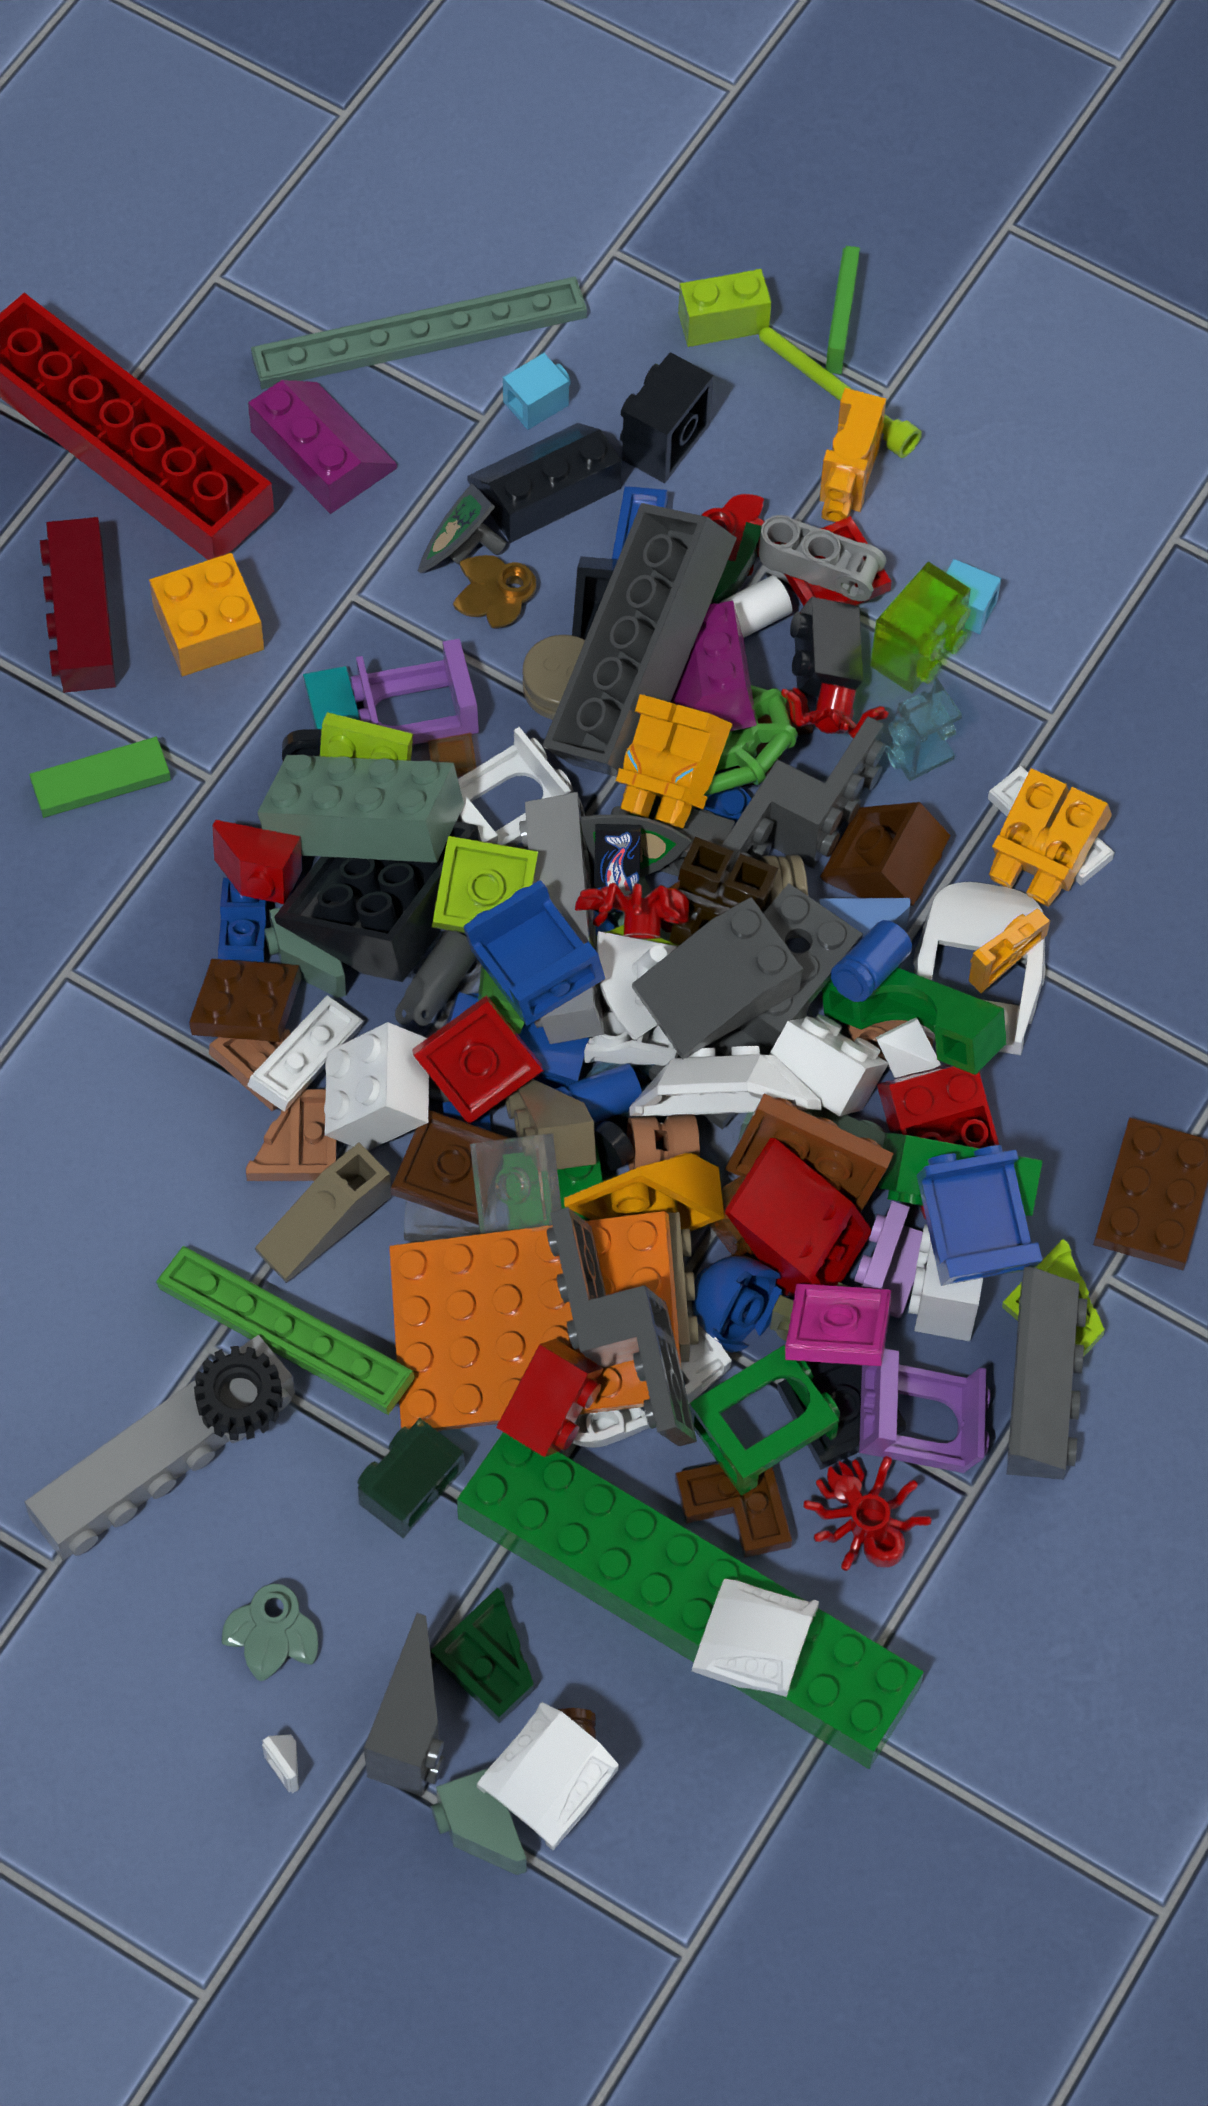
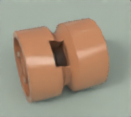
M694 1114L667 1116L664 1123H660L655 1116L628 1118L626 1136L634 1148V1157L628 1161L629 1171L685 1153H692L700 1157L699 1132ZM656 1141H662V1150H656Z

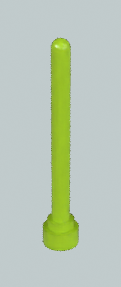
M764 327L760 330L759 339L761 342L839 401H841L844 389H851L774 329ZM885 414L882 434H884L883 440L887 442L886 447L898 457L905 458L918 445L922 431L908 420H892Z

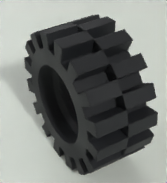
M231 1346V1354L224 1355L221 1349L215 1352V1361L212 1362L207 1358L202 1363L203 1372L197 1371L195 1377V1400L199 1416L202 1415L204 1425L208 1429L213 1426L216 1435L223 1437L224 1432L229 1433L230 1440L239 1441V1434L246 1433L247 1440L255 1438L254 1430L260 1429L262 1433H265L269 1430V1421L276 1422L278 1419V1408H282L283 1404L281 1379L275 1364L270 1365L269 1357L264 1353L257 1357L254 1348L247 1347L246 1353H240L239 1346ZM244 1378L256 1386L257 1396L255 1400L247 1407L239 1409L231 1408L224 1404L220 1398L222 1387L232 1379Z

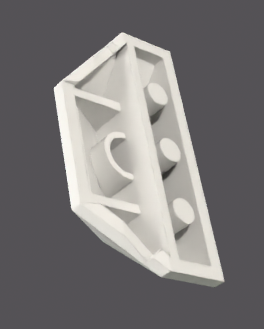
M759 1046L731 1047L732 1056H715V1048H702L683 1060L682 1058H672L632 1103L629 1110L630 1116L636 1117L752 1113L755 1111L763 1094L773 1098L786 1099L799 1110H821V1100L776 1056L760 1054Z

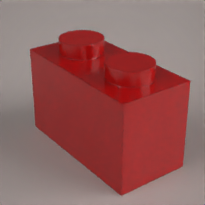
M557 1339L539 1344L496 1428L543 1457L554 1454L561 1449L563 1451L567 1450L579 1431V1426L575 1422L582 1408L588 1409L599 1394L601 1384L597 1380L603 1367Z

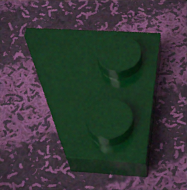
M498 1587L430 1650L431 1658L498 1723L534 1691V1683L528 1665L524 1660L516 1630L513 1628L503 1592Z

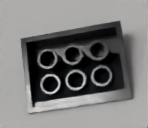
M456 821L450 836L481 841L477 825ZM446 845L437 863L321 856L274 916L276 924L363 974L403 982L442 930L433 928L432 924Z

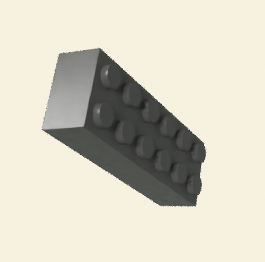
M641 503L542 745L543 748L571 765L617 777L619 768L624 769V757L628 747L633 742L641 714L635 712L639 695L642 694L671 702L737 539L735 536L706 516Z

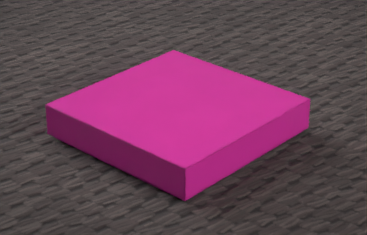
M797 1284L785 1346L786 1360L882 1366L891 1308V1290Z

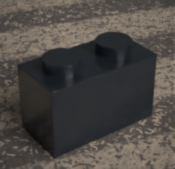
M811 597L800 612L794 614L790 626L791 637L795 638L792 673L796 675L797 688L804 695L818 698L822 683L856 690L863 682L860 608L856 605Z

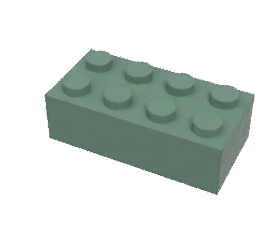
M287 755L257 813L262 829L301 836V855L437 863L446 845L448 836H450L464 806L454 763Z

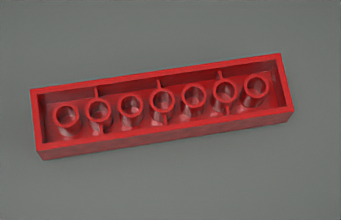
M26 293L19 296L0 313V398L204 558L210 560L229 554L274 512L272 483Z

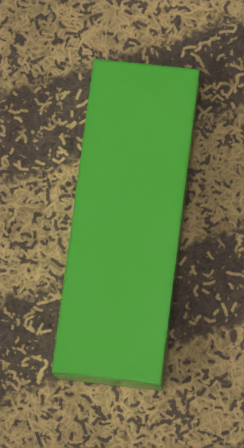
M845 246L842 252L825 368L834 374H842L860 247Z
M157 736L29 774L43 818L171 780Z

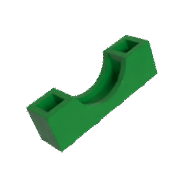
M898 967L863 1002H854L841 995L834 986L832 979L822 989L824 1015L861 1030L884 1021H909L917 1017L921 1025L927 1027L935 1034L937 1060L974 1075L1007 1044L1004 1008Z

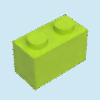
M762 269L679 284L678 315L687 347L757 335L761 329L770 326L771 299Z

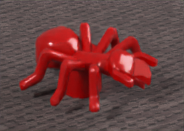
M822 683L816 711L809 713L807 698L798 688L793 687L792 691L787 689L781 690V695L789 702L791 722L799 727L815 724L825 734H845L847 732L854 738L868 716L878 721L886 719L889 714L885 707L878 706L863 713L858 724H855L852 719L856 690L843 686Z
M610 883L609 886L602 887L601 889L582 890L575 905L576 911L599 909L598 916L593 919V925L597 927L605 922L611 909L623 911V936L636 939L660 938L661 928L668 933L671 932L672 928L670 923L684 925L689 921V901L686 895L675 888H666L662 885L656 887L645 898H642V886L638 883H635L632 894L628 896L622 893L616 883Z
M889 1456L883 1458L876 1481L868 1495L862 1496L861 1494L865 1475L856 1459L852 1461V1466L857 1477H854L852 1470L841 1461L838 1462V1466L842 1476L836 1473L831 1466L828 1468L827 1481L832 1492L828 1491L822 1480L818 1479L816 1481V1486L826 1499H836L843 1504H848L847 1507L829 1510L824 1508L819 1502L804 1501L805 1509L816 1512L824 1520L851 1517L848 1522L836 1531L824 1530L814 1534L813 1537L815 1542L826 1540L829 1543H835L852 1531L854 1538L850 1550L846 1553L841 1564L842 1570L848 1571L852 1562L857 1559L861 1543L863 1544L867 1560L873 1565L886 1568L896 1565L901 1561L905 1548V1540L900 1531L907 1532L915 1526H928L931 1524L932 1518L930 1516H913L906 1521L890 1518V1510L900 1507L908 1494L914 1491L918 1484L915 1480H911L900 1489L897 1496L887 1502L878 1496L884 1487L886 1476L892 1463V1459Z

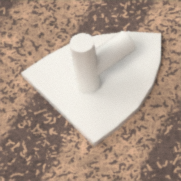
M599 931L596 952L599 955L605 979L599 982L602 993L617 1022L635 1041L656 1027L657 1023L633 990L632 983L678 946Z

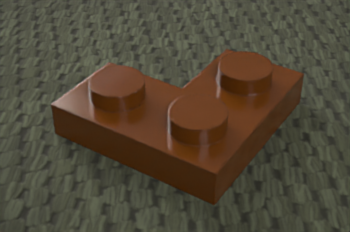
M719 1464L675 1473V1482L686 1524L733 1514L744 1558L791 1548L792 1539L772 1467L758 1476L757 1487L742 1496Z

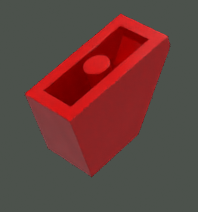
M215 820L212 825L214 860L241 896L284 904L302 872L301 836Z

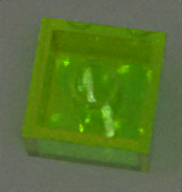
M928 561L876 620L870 667L911 694L915 692L922 682L930 683L939 672L942 659L948 652L955 654L967 637V632L964 631V628L971 614V609L968 608L971 589Z

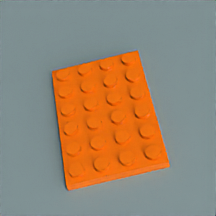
M665 1211L586 1221L592 1228L606 1295L645 1285L665 1301L681 1367L669 1214ZM553 1225L389 1246L396 1358L398 1363L411 1369L415 1376V1379L399 1400L402 1433L409 1435L498 1424L541 1343L557 1339L585 1356L580 1352V1349L573 1348L568 1335L567 1321L573 1320L570 1303H564L561 1298L557 1284V1275L563 1273L559 1256L553 1255L547 1237V1229L553 1227ZM634 1360L603 1368L597 1380L601 1384L599 1394L588 1409L582 1408L580 1414L644 1407V1400L650 1399L646 1381L641 1382L638 1378Z

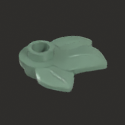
M268 1584L255 1593L251 1604L235 1609L228 1616L223 1627L222 1644L230 1647L244 1646V1655L248 1668L257 1680L264 1681L282 1666L287 1655L301 1663L314 1664L318 1653V1634L314 1623L299 1613V1601L295 1593L282 1584ZM271 1599H279L284 1605L283 1612L278 1617H270L266 1613V1604Z

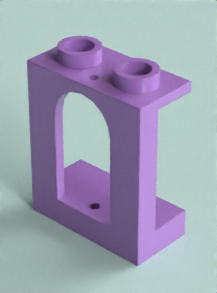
M460 638L443 641L444 660L367 674L363 656L356 657L358 675L350 676L355 702L363 701L364 709L358 710L360 721L412 733V745L479 733L477 702ZM449 686L456 712L455 716L400 726H389L378 721L375 707L383 699Z
M884 1348L882 1366L862 1365L859 1453L883 1458L889 1456L893 1460L965 1473L984 1459L989 1447V1434L985 1431V1412L990 1402V1390L986 1387V1369L978 1368L967 1378L900 1365L899 1351ZM898 1393L946 1404L954 1412L958 1422L957 1436L949 1443H936L897 1435Z

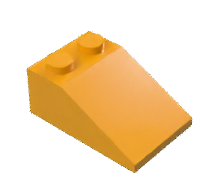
M692 1153L680 1154L671 1159L640 1166L564 1198V1206L566 1208L569 1207L572 1211L591 1220L660 1211L667 1213L680 1212L681 1229L689 1228L691 1232L725 1218L719 1167Z

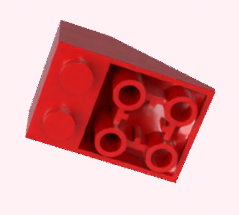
M945 1064L934 1069L877 1084L890 1133L910 1135L979 1149L999 1145L980 1072L974 1075ZM919 1205L922 1215L926 1219L924 1208Z
M770 1137L755 1160L752 1168L724 1211L759 1261L780 1274L781 1279H776V1284L782 1289L784 1295L791 1297L795 1296L797 1284L837 1286L838 1282L841 1283L872 1231L854 1203L779 1140Z

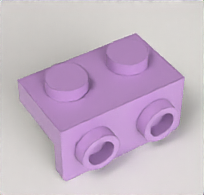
M892 1201L887 1217L877 1214L869 1237V1241L877 1243L872 1257L863 1254L854 1281L863 1284L862 1288L891 1290L890 1316L900 1318L915 1279L923 1232L904 1226L910 1207Z

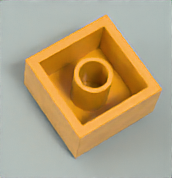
M232 553L149 579L153 608L182 677L264 650L262 623Z

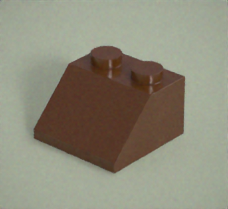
M920 802L859 807L856 816L847 826L820 878L825 883L859 898H910V906H913L922 895L923 887L934 866L940 861L942 852L951 835Z

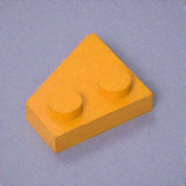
M1038 908L1027 916L1023 914L1017 916L1001 934L973 953V957L970 960L969 982L980 993L985 991L1047 936L1050 920Z

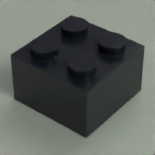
M669 352L660 365L654 364L648 371L641 390L637 395L634 393L630 394L622 406L623 429L620 434L622 460L665 484L710 426L713 375Z

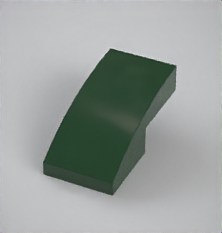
M746 522L736 560L727 561L710 604L720 603L722 600L736 594L742 586L757 558L762 526Z

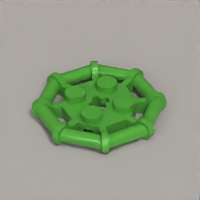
M751 685L757 726L729 732L715 772L737 765L740 768L714 775L709 789L704 794L707 796V800L709 795L752 782L755 785L761 784L766 778L765 774L782 753L795 745L798 733L791 725L785 706L787 699L781 695L779 689L772 688L767 690ZM765 714L770 715L771 724H758V718ZM760 743H768L756 757L757 746Z

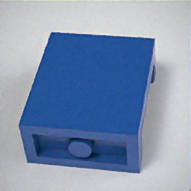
M541 880L529 887L519 889L509 899L494 908L477 914L472 921L464 926L471 951L526 1026L605 979L598 953L589 941L583 944L552 903L548 889Z
M994 1145L975 1150V1157L957 1160L954 1153L939 1155L928 1159L929 1165L925 1166L916 1175L941 1286L1023 1271L1024 1267L1034 1268L1042 1262L1039 1243H1031L1014 1168V1163L1018 1160L1017 1150L1003 1152L1001 1145Z

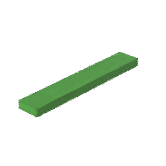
M182 1246L156 1281L158 1288L249 1339L259 1335L272 1352L387 1415L390 1414L415 1379L411 1369L185 1246Z

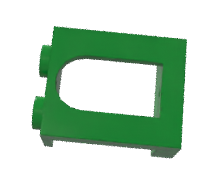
M785 1345L689 1403L696 1433L741 1496L757 1487L758 1476L824 1434L827 1435L830 1441L837 1436L840 1412L836 1403L828 1393L820 1394L811 1381L813 1379L812 1372L805 1361L786 1360ZM785 1378L807 1410L797 1419L745 1450L720 1413L772 1381Z

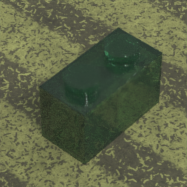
M421 1418L410 1429L406 1426L400 1429L389 1444L388 1449L390 1452L379 1464L376 1461L370 1463L357 1481L359 1485V1505L403 1539L465 1469L464 1451Z

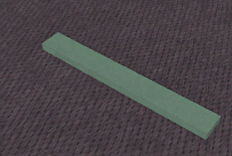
M574 276L251 347V356L261 389H266L281 380H307L587 318V308L577 278Z

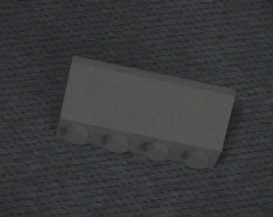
M1024 1267L1020 1289L1006 1475L1064 1480L1066 1466L1075 1467L1077 1438L1068 1437L1069 1420L1079 1419L1081 1391H1072L1073 1373H1082L1084 1345L1075 1344L1076 1327H1085L1087 1299L1078 1298L1079 1283L1033 1267Z

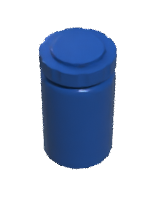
M882 920L877 922L842 960L832 968L831 979L838 992L851 1001H865L912 952L910 937L903 928L892 921Z
M629 1063L571 1083L567 1086V1089L565 1086L556 1088V1090L583 1102L594 1124L630 1111L629 1107L642 1093L635 1071Z

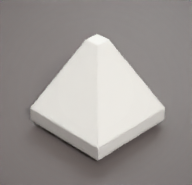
M917 1017L875 1037L886 1061L889 1063L888 1066L894 1078L934 1069L941 1065Z
M291 1734L266 1737L262 1740L264 1758L288 1792L293 1794L299 1790L296 1741Z

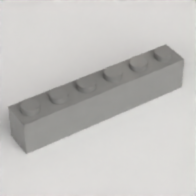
M575 792L525 802L526 820L519 822V828L524 848L528 847V850L538 851L533 884L540 880L545 884L552 903L583 944L589 941L593 948L597 950L596 926L593 925V919L595 918L594 910H575L580 892L585 889H592L591 865L580 820L581 817L586 815L579 795ZM600 983L534 1022L536 1028H544L550 1044L604 1035Z
M257 1335L241 1346L239 1351L240 1353H246L247 1347L254 1348L257 1357L264 1353L269 1357L270 1365L275 1364L282 1386L283 1404L282 1408H278L280 1412L291 1402V1396L295 1394L293 1376L263 1339ZM244 1378L228 1381L220 1392L222 1402L236 1409L247 1407L257 1396L256 1386ZM195 1380L25 1501L29 1518L63 1561L72 1554L78 1556L88 1551L95 1545L98 1536L112 1525L120 1527L127 1523L136 1514L137 1507L151 1497L158 1499L167 1494L175 1486L176 1479L190 1469L197 1471L206 1466L215 1456V1451L229 1441L231 1443L238 1442L230 1440L229 1433L224 1432L223 1437H220L214 1433L213 1426L208 1429L204 1425L202 1415L199 1416L194 1394ZM246 1433L239 1434V1441L246 1437Z

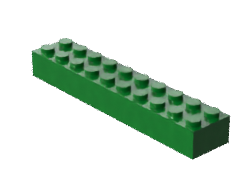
M504 1432L457 1498L458 1520L693 1663L724 1579L737 1580L770 1592L804 1600L563 1454L556 1452L543 1457ZM818 1608L809 1626L787 1697L761 1690L733 1687L870 1770L920 1690L924 1671Z

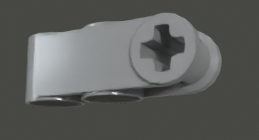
M785 515L772 516L762 524L759 558L765 567L804 580L812 585L838 592L852 600L866 601L870 599L873 593L872 582L875 575L883 570L887 562L886 556L877 547L863 542L859 543L834 534L829 530L808 525ZM773 542H783L785 544L780 545ZM814 556H822L825 557V559H818Z

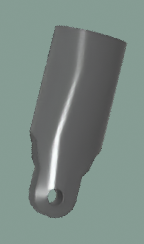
M445 931L411 981L404 997L395 1010V1017L398 1023L408 1025L415 1020L418 1025L425 1026L442 1009L476 959L471 951L467 937L455 931ZM403 1010L406 1011V1017H405V1018L402 1016V1011H403ZM423 1010L426 1012L425 1018H422L421 1015Z

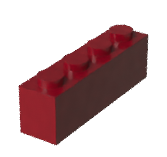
M91 517L46 522L48 539L40 540L42 565H50L51 576H43V586L46 603L53 602L54 613H46L49 640L57 639V650L49 651L52 677H61L63 693L115 688V671L99 518Z

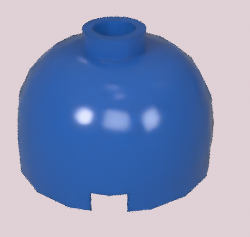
M734 1255L716 1261L708 1268L703 1269L694 1281L695 1300L692 1301V1311L694 1316H697L698 1324L712 1338L716 1337L718 1339L717 1342L722 1345L724 1350L730 1353L744 1350L749 1345L742 1341L755 1328L760 1337L771 1323L774 1306L779 1296H782V1289L775 1285L776 1279H781L780 1274L748 1256Z

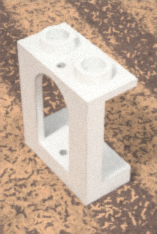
M518 727L514 730L513 746L458 779L464 806L457 822L477 825L482 842L515 847L522 842L519 822L526 820V813L494 831L472 804V801L515 776H527L536 780L543 789L542 799L569 794L573 792V788L566 774L560 769L555 771L549 764L546 752L539 741L535 738L529 739L522 729Z

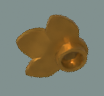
M492 555L466 558L460 561V567L471 584L456 597L453 607L469 617L487 615L488 623L492 629L507 626L519 617L522 603L527 602L533 597L536 591V578L533 572L522 563L511 562L505 564L498 557ZM511 584L521 585L518 588H510L508 586Z

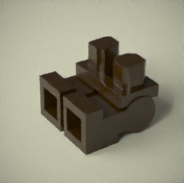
M695 836L680 867L678 877L680 881L678 890L684 893L689 901V921L684 925L670 923L672 926L670 942L681 945L712 919L752 897L764 913L779 868L740 853L732 872H729L734 851Z

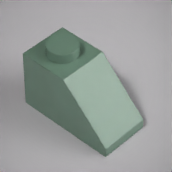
M280 908L269 910L271 927L264 929L269 954H278L281 964L299 965L301 980L336 998L346 996L345 975L341 961L276 924L274 916Z
M488 1769L437 1786L438 1803L431 1805V1811L440 1834L449 1832L454 1847L515 1875L527 1872L526 1856L509 1810L487 1792L484 1794L477 1788V1783Z

